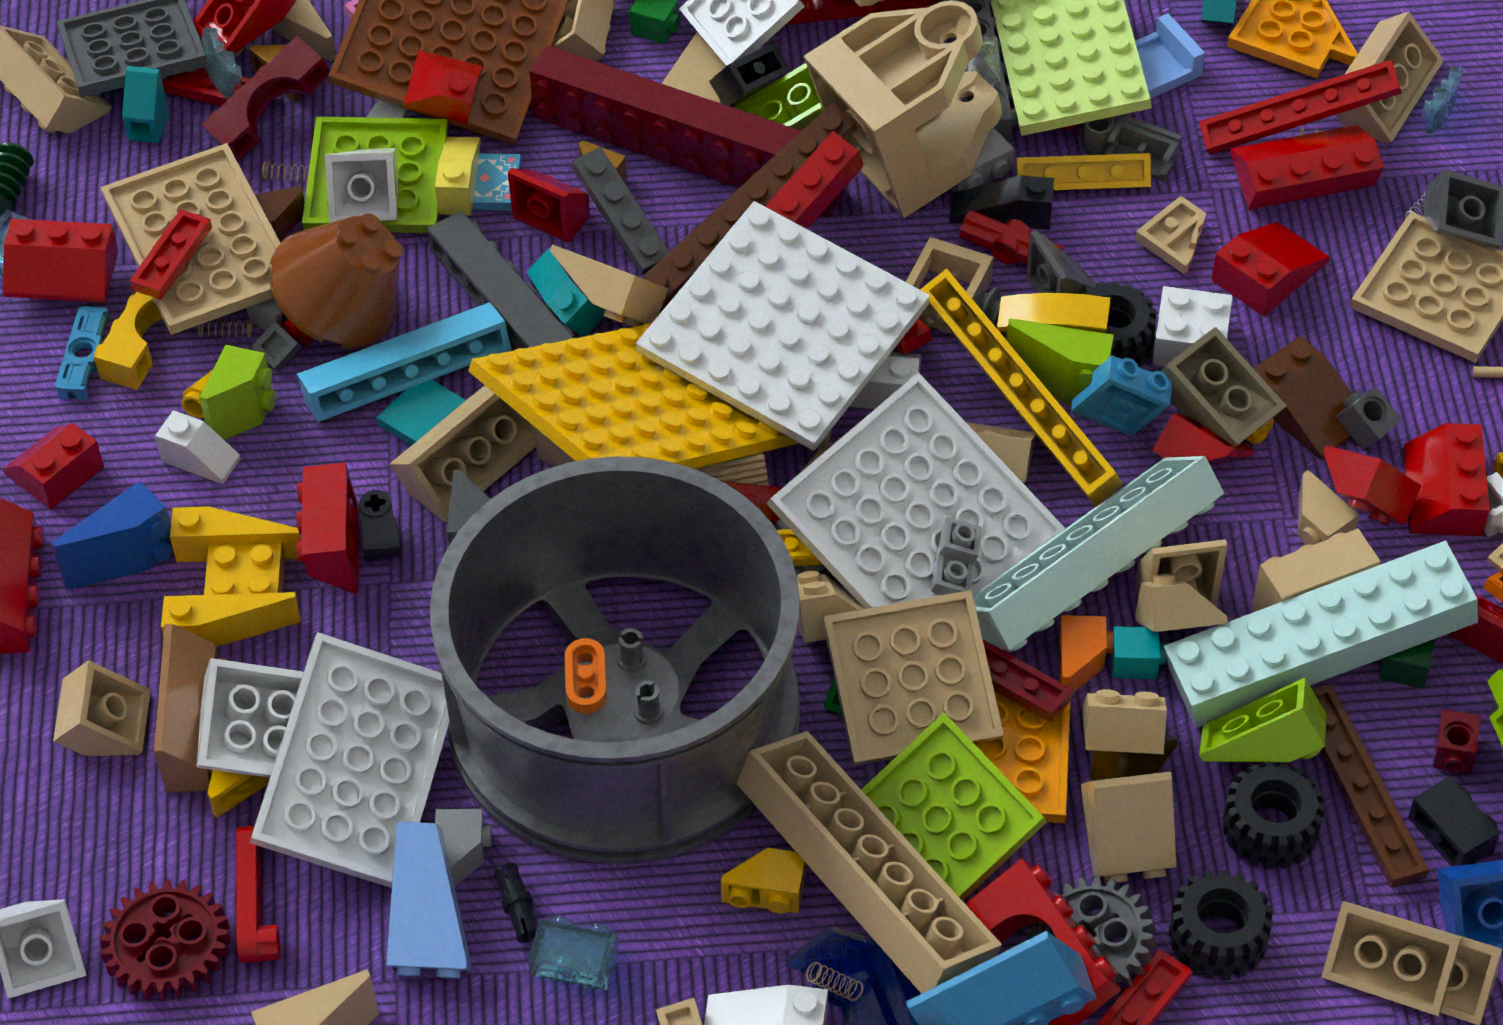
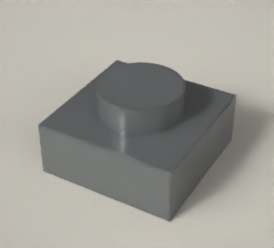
M275 321L251 346L255 351L265 353L267 362L278 372L302 348Z

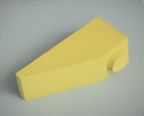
M447 137L438 161L435 182L439 215H454L461 210L465 215H472L481 144L480 137Z

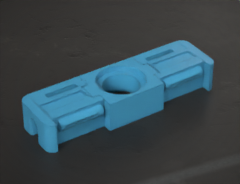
M82 306L78 309L55 383L60 399H69L70 396H75L76 400L85 401L89 398L87 392L88 381L91 373L97 372L94 353L97 346L101 343L103 344L102 335L106 323H111L107 308ZM87 348L92 350L89 356L82 358L75 356L76 352L81 349Z

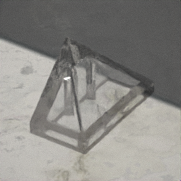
M982 36L983 45L979 53L968 63L966 72L976 71L993 88H1000L1001 79L997 36Z

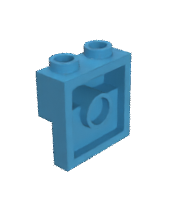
M1110 356L1093 371L1091 384L1072 399L1071 411L1128 436H1133L1170 406L1172 381H1169L1167 376L1160 371L1150 372L1138 367L1137 363L1130 358L1121 359Z

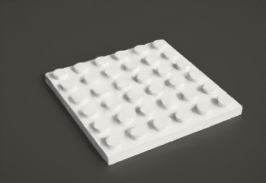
M753 201L636 342V352L815 451L928 306L930 295Z
M919 372L767 502V505L864 609L941 595L931 592L938 544L946 517L981 526L979 556L973 564L972 595L1066 529Z

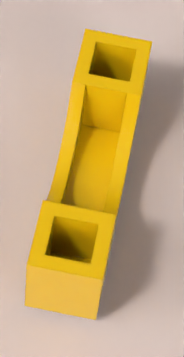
M139 292L132 294L120 318L112 323L110 333L103 344L101 343L97 346L94 353V362L96 363L100 379L137 390L153 366L148 344L142 339V336L152 324L163 318L151 296Z

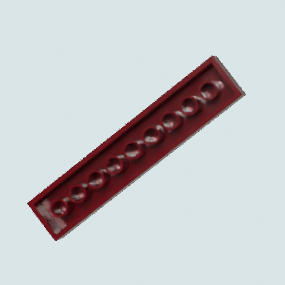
M548 45L529 70L533 117L739 188L801 132V130ZM846 187L820 216L830 218L846 192Z

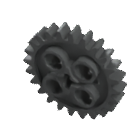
M1095 876L1092 886H1087L1083 877L1079 878L1078 888L1075 889L1065 882V893L1062 896L1074 910L1070 917L1077 927L1080 924L1083 925L1092 935L1096 942L1092 948L1098 957L1101 955L1105 956L1118 973L1114 977L1116 983L1118 984L1122 981L1131 987L1133 982L1130 974L1132 972L1139 975L1145 973L1140 961H1152L1153 958L1147 948L1156 947V941L1152 933L1156 932L1153 920H1150L1152 915L1148 906H1143L1144 903L1139 893L1132 896L1129 885L1126 884L1118 890L1117 883L1113 878L1105 887L1102 885L1099 876ZM1101 909L1099 914L1087 916L1091 911ZM1033 924L1036 928L1026 930L1029 939L1045 931L1055 936L1050 926L1045 924ZM1117 936H1126L1121 942H1111Z

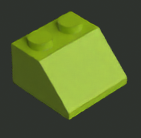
M225 345L199 397L205 423L224 440L261 425L267 412L272 411L275 406L276 391H273L272 371L268 368L265 353Z

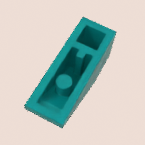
M549 247L527 270V274L546 304L566 326L585 337L605 317L603 316L605 309L591 303L550 252L551 248Z

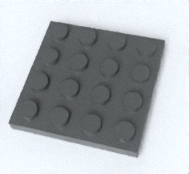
M140 0L56 21L81 98L99 96L107 91L124 88L127 66L159 69L162 80L167 76L183 72L190 73L208 66L205 51L185 0Z

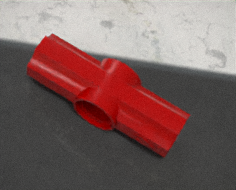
M969 210L960 228V238L990 249L993 256L1004 264L1010 265L1017 261L1028 264L1031 229L1025 223L1013 219L1005 224ZM1054 243L1058 248H1060L1064 252L1063 246Z

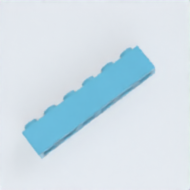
M489 302L298 373L297 377L307 407L317 422L469 366L473 358L511 350V345L504 319Z

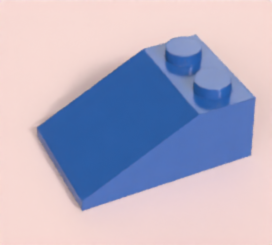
M139 481L52 541V549L64 586L70 590L147 571L159 562L167 560L174 553L170 539L171 523L167 507Z

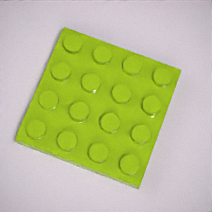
M316 117L302 218L303 230L329 223L325 166L326 154L361 149L396 148L398 170L397 220L380 221V223L390 232L428 233L427 228L439 221L435 182L438 161L448 137V120Z
M945 712L861 789L962 901L1048 822Z

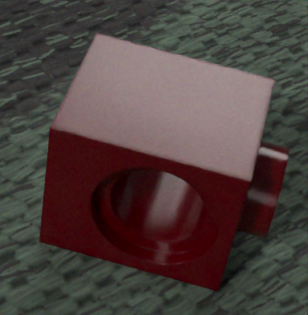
M1442 709L1436 730L1432 767L1444 769L1451 773L1463 772L1471 774L1477 755L1481 715Z

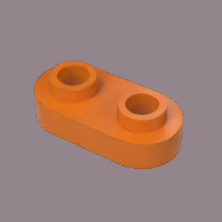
M589 638L573 641L565 651L567 703L571 709L581 714H591L600 710L607 700L605 652L599 642ZM582 662L591 663L590 665H580ZM584 695L592 696L590 698H581Z

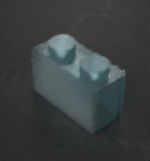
M554 917L552 920L541 918L528 958L530 975L606 991L619 951L618 933H614L610 928L600 924H594L588 928L574 925L571 920L564 917Z

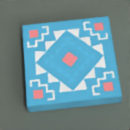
M479 153L473 210L512 211L508 171L511 168H521L520 154Z

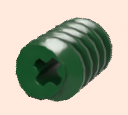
M15 143L0 144V218L8 217L12 214L13 206L16 205L18 199L17 197L20 196L22 187L26 182V177L30 174V167H33L34 164L31 153L23 146Z

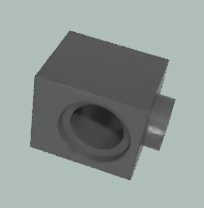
M1376 387L1371 388L1364 394L1360 390L1355 391L1342 402L1346 408L1336 416L1362 450L1381 439L1402 420Z

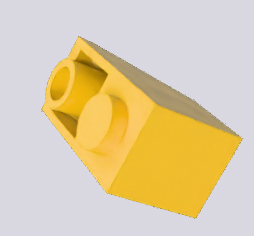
M766 848L722 875L721 902L729 903L738 908L749 906L765 908L778 914L787 912L799 913L806 877V862L797 852Z

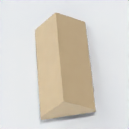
M1343 901L1321 977L1436 1016L1443 1013L1480 1025L1497 979L1502 948Z

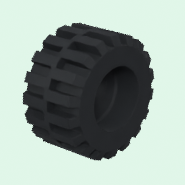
M1111 281L1110 284L1099 282L1096 283L1094 288L1091 286L1085 287L1083 289V294L1110 298L1107 326L1120 328H1107L1105 332L1114 335L1111 356L1121 359L1130 358L1140 367L1145 362V358H1149L1154 342L1157 314L1156 309L1152 308L1153 302L1151 299L1144 298L1145 293L1140 289L1133 290V286L1127 283L1122 286L1118 285L1116 281Z
M1264 762L1263 768H1259L1255 764L1248 768V773L1240 772L1236 776V781L1232 782L1229 787L1222 819L1223 834L1227 835L1226 842L1229 847H1237L1235 854L1241 859L1245 856L1250 858L1249 864L1257 866L1258 863L1266 864L1265 869H1274L1277 864H1280L1282 869L1291 867L1292 861L1297 864L1304 861L1306 854L1311 855L1315 849L1325 813V804L1322 803L1324 796L1321 790H1315L1316 782L1311 777L1305 779V772L1299 768L1295 771L1290 770L1289 764L1281 763L1280 767H1275L1273 762ZM1265 808L1276 809L1285 813L1291 820L1283 823H1274L1261 818L1255 811Z
M1209 870L1202 873L1201 879L1194 875L1188 879L1187 886L1182 885L1178 890L1177 898L1174 899L1169 925L1170 945L1172 951H1178L1177 959L1182 964L1190 963L1189 968L1193 970V973L1197 974L1200 970L1205 972L1204 978L1213 980L1214 975H1221V980H1230L1233 973L1239 978L1246 975L1247 968L1254 970L1259 965L1260 958H1264L1273 923V910L1271 905H1267L1269 898L1265 891L1258 893L1259 885L1253 880L1249 883L1245 882V875L1236 873L1235 877L1228 875V870H1219V875H1213L1212 871ZM1211 916L1225 917L1233 921L1240 930L1228 934L1217 933L1207 928L1201 920Z

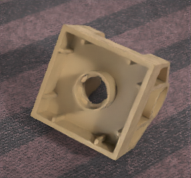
M951 0L939 2L926 8L870 13L804 55L822 110L824 111L834 102L856 122L858 129L845 141L859 151L864 164L860 172L903 219L971 175L989 131L998 124L1002 116V102L996 89L983 79L978 72H965L968 63L979 53L983 40L977 15L973 8L964 2ZM950 37L956 38V40L951 43H944V41ZM967 96H973V97H974V98H973L971 101H969V102H962V101H961L962 98L967 97Z

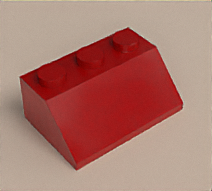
M11 219L4 241V297L106 303L119 252L112 224Z
M1445 423L1405 443L1403 446L1405 475L1422 485L1408 517L1409 533L1483 536L1490 509L1482 424Z
M344 462L303 467V482H297L298 501L302 504V511H297L296 513L298 531L302 533V540L296 541L298 562H304L309 577L350 593H359V503L347 464Z

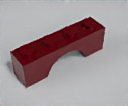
M297 35L290 43L285 44L273 59L259 68L256 74L245 85L238 88L232 97L219 109L213 111L202 126L219 146L227 143L238 162L261 141L258 133V121L266 105L278 96L287 93H301L309 96L328 78L330 69L322 57Z

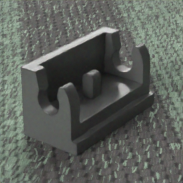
M1123 114L1119 116L1118 122L1108 137L1107 141L1111 142V144L1108 146L1105 155L1150 153L1151 177L1165 182L1179 160L1182 135Z

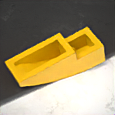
M1032 293L1003 296L1000 300L997 329L998 331L1007 332L1008 320L1012 318L1105 333L1110 298L1071 293Z

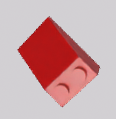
M207 0L193 23L199 35L220 58L226 60L282 21L297 0Z
M1274 222L1237 235L1215 253L1211 281L1265 317L1328 263L1330 256L1279 222Z

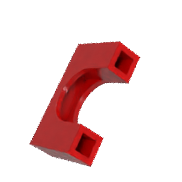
M1021 858L969 900L966 906L1000 943L1025 926L1045 924L1050 926L1057 939L1082 956L1096 999L1084 1004L1080 1011L1073 1014H1063L1049 1021L1048 1024L1078 1025L1121 991V988L1114 980L1118 973L1105 956L1101 955L1098 957L1092 946L1096 942L1089 931L1080 924L1077 927L1070 917L1074 910L1061 894L1056 896L1049 887L1053 880L1040 864L1034 867Z

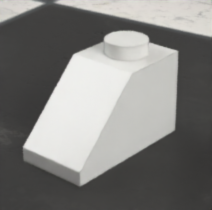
M174 410L155 435L162 462L220 484H224L241 459L240 454L204 421Z

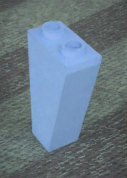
M396 823L386 965L391 968H397V975L419 977L421 976V969L437 970L436 977L460 978L461 971L471 972V959L441 827L436 823Z

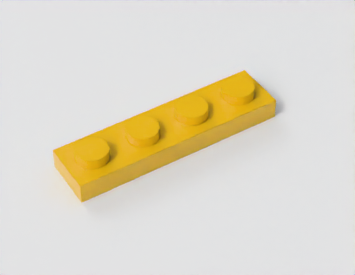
M1150 153L1017 157L1016 176L1054 178L1053 190L1151 187Z

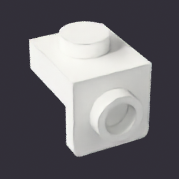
M1498 472L1487 476L1490 511L1484 533L1488 537L1499 532L1503 533V478Z

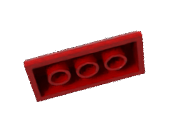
M1358 125L1231 148L1230 150L1248 210L1372 187L1376 185L1384 169L1375 138Z
M0 498V654L30 652L31 637L37 636V619L33 615L34 607H39L40 593L38 585H36V578L42 576L41 557L38 556V549L44 548V530L42 526L37 527L33 512Z

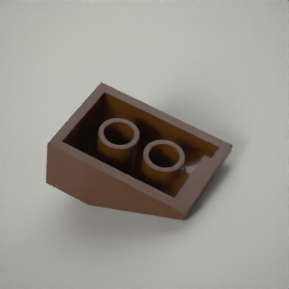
M1299 336L1253 368L1287 405L1285 409L1272 419L1318 459L1322 460L1325 458L1323 451L1326 445L1339 448L1352 439L1351 435L1336 418L1346 408L1342 402L1352 392L1326 356L1303 337Z

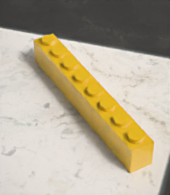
M947 268L920 289L930 295V307L1095 507L1123 486L1122 481L1111 465Z

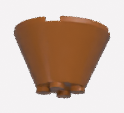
M366 213L363 216L344 218L296 232L285 238L271 257L272 277L269 280L270 287L277 304L286 317L311 338L321 343L326 339L342 344L341 348L343 349L368 347L381 340L395 321L398 303L399 260L403 249L391 232L380 223V220L375 215Z

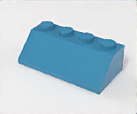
M1045 931L906 1001L918 1025H1048L1049 1021L1063 1014H1073L1080 1011L1084 1004L1096 999V995L1082 956L1048 931Z

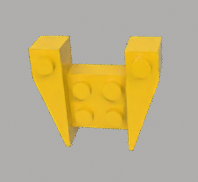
M209 506L175 507L172 509L170 539L176 562H207L204 595L164 596L161 620L163 636L165 624H174L215 643L216 647L301 622L296 593H283L285 559H297L296 541L302 540L298 528Z

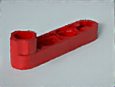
M254 826L237 827L236 938L240 964L280 960L281 957L278 924L261 926V848L258 845L249 843Z

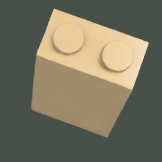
M1171 772L1096 780L1081 784L1093 877L1104 876L1105 884L1111 878L1115 879L1116 882L1128 881L1127 873L1142 871L1143 879L1165 877L1166 868L1177 867Z

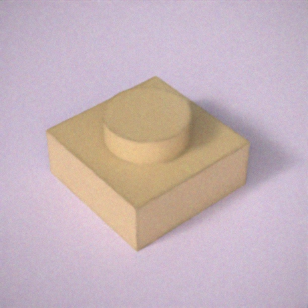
M694 998L656 1009L660 1025H702Z

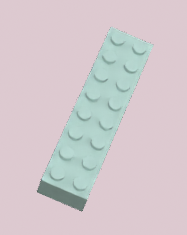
M1206 456L1163 458L973 595L982 639L1008 652L1020 649L1027 643L1026 638L1031 634L1043 631L1053 625L1055 622L1054 618L1061 612H1067L1078 607L1082 603L1081 598L1087 593L1102 589L1109 583V577L1131 568L1136 563L1135 558L1142 553H1148L1152 548L1160 547L1162 544L1161 539L1168 534H1174L1188 526L1187 521L1194 515H1200L1214 507L1213 502L1222 496L1224 491Z
M1445 540L1229 621L1228 624H1221L1165 645L1164 649L1171 676L1195 728H1198L1212 719L1300 679L1306 678L1309 685H1313L1478 623L1477 597Z

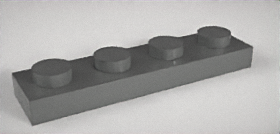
M602 147L573 160L571 168L640 274L642 275L650 271L669 253V250Z

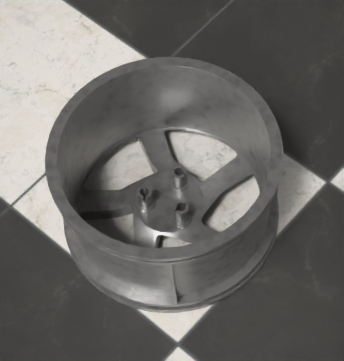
M615 456L569 462L528 476L490 499L463 525L448 546L436 573L430 602V626L435 652L441 668L449 717L447 730L453 759L468 791L480 807L498 824L518 838L552 854L593 863L631 864L671 858L693 851L730 832L758 809L736 784L748 752L797 735L800 720L798 682L791 658L799 624L800 597L798 579L792 558L783 539L761 510L726 483L701 471L664 460ZM611 577L653 578L693 589L709 597L712 604L668 651H660L644 642L639 630L627 628L622 631L610 626L586 589V584L592 580ZM538 602L570 644L578 639L589 638L602 645L605 652L607 700L600 710L591 714H581L571 709L566 697L565 665L536 687L485 695L476 686L478 674L489 649L501 632L519 614ZM738 630H747L754 638L765 660L752 680L732 700L702 720L682 714L680 711L681 701L701 663ZM582 662L580 665H590L591 663ZM584 695L581 698H590L592 696ZM568 719L573 739L547 733L544 730Z

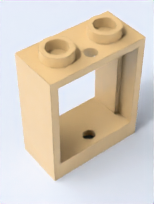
M930 237L906 283L919 289L928 270L940 274L947 268L955 279L970 283L966 292L975 301L981 292L987 290L992 280L994 257ZM928 304L918 319L927 326L937 328L946 333H952Z

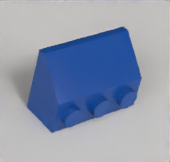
M1503 860L1438 868L1440 907L1448 932L1502 948L1503 951Z

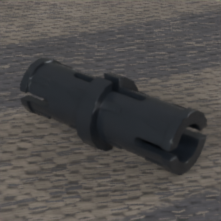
M507 863L505 867L509 879L506 873L504 874L502 866H499L494 871V876L504 898L501 904L504 912L510 915L517 941L519 943H528L530 939L526 927L534 940L540 937L541 929L538 927L531 908L533 905L532 896L529 892L525 891L518 865L516 863Z

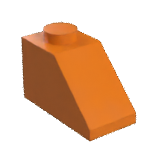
M1061 615L1059 682L1067 687H1071L1074 693L1104 669L1106 654H1113V631H1106V616Z

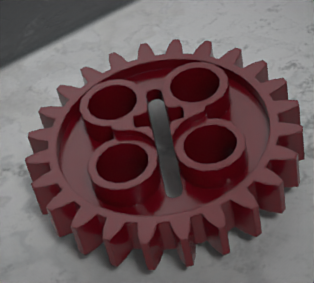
M166 879L163 889H157L156 885L150 882L149 892L145 894L138 888L134 889L136 898L133 901L125 897L120 898L123 910L110 909L113 921L103 922L102 924L106 935L99 937L103 948L100 953L103 962L106 963L105 966L109 976H114L118 987L127 984L130 995H134L142 988L145 1000H148L154 991H158L161 1001H165L168 991L171 990L174 991L177 998H181L182 987L187 986L190 990L196 992L197 986L195 981L201 979L209 983L211 980L208 969L220 971L221 965L218 958L228 956L225 944L230 943L231 938L227 930L230 928L227 916H224L221 903L215 904L211 892L203 896L200 885H196L189 892L185 880H182L176 889L172 888L169 879ZM166 913H173V914L170 915L169 917H165V918H162V917H161L162 915H164V914H166ZM192 936H200L196 940L187 941ZM144 938L139 943H131L135 939ZM166 961H169V962H170V963H169L168 965H166V966L157 967L158 964H160V963H162V962H166Z

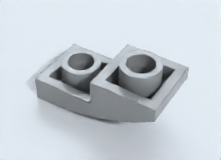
M946 517L938 544L931 592L946 595L971 590L973 564L979 556L981 526Z

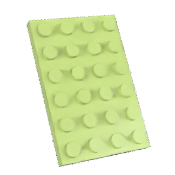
M1124 0L991 1L1021 136L1152 108Z

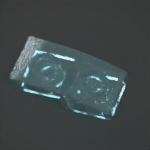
M204 28L201 41L207 57V67L204 68L217 89L226 98H231L235 85H240L241 66L235 64L234 51H225L224 42H219L217 28Z
M1450 66L1448 79L1441 78L1440 87H1434L1432 99H1425L1422 119L1428 120L1427 134L1436 132L1450 116L1457 100L1463 68Z

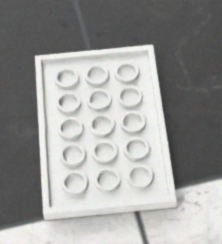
M317 632L249 843L392 888L396 823H420L449 725L442 674Z

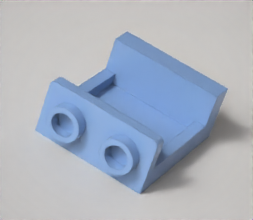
M1168 13L1157 18L1156 32L1135 41L1150 99L1202 76L1205 52Z

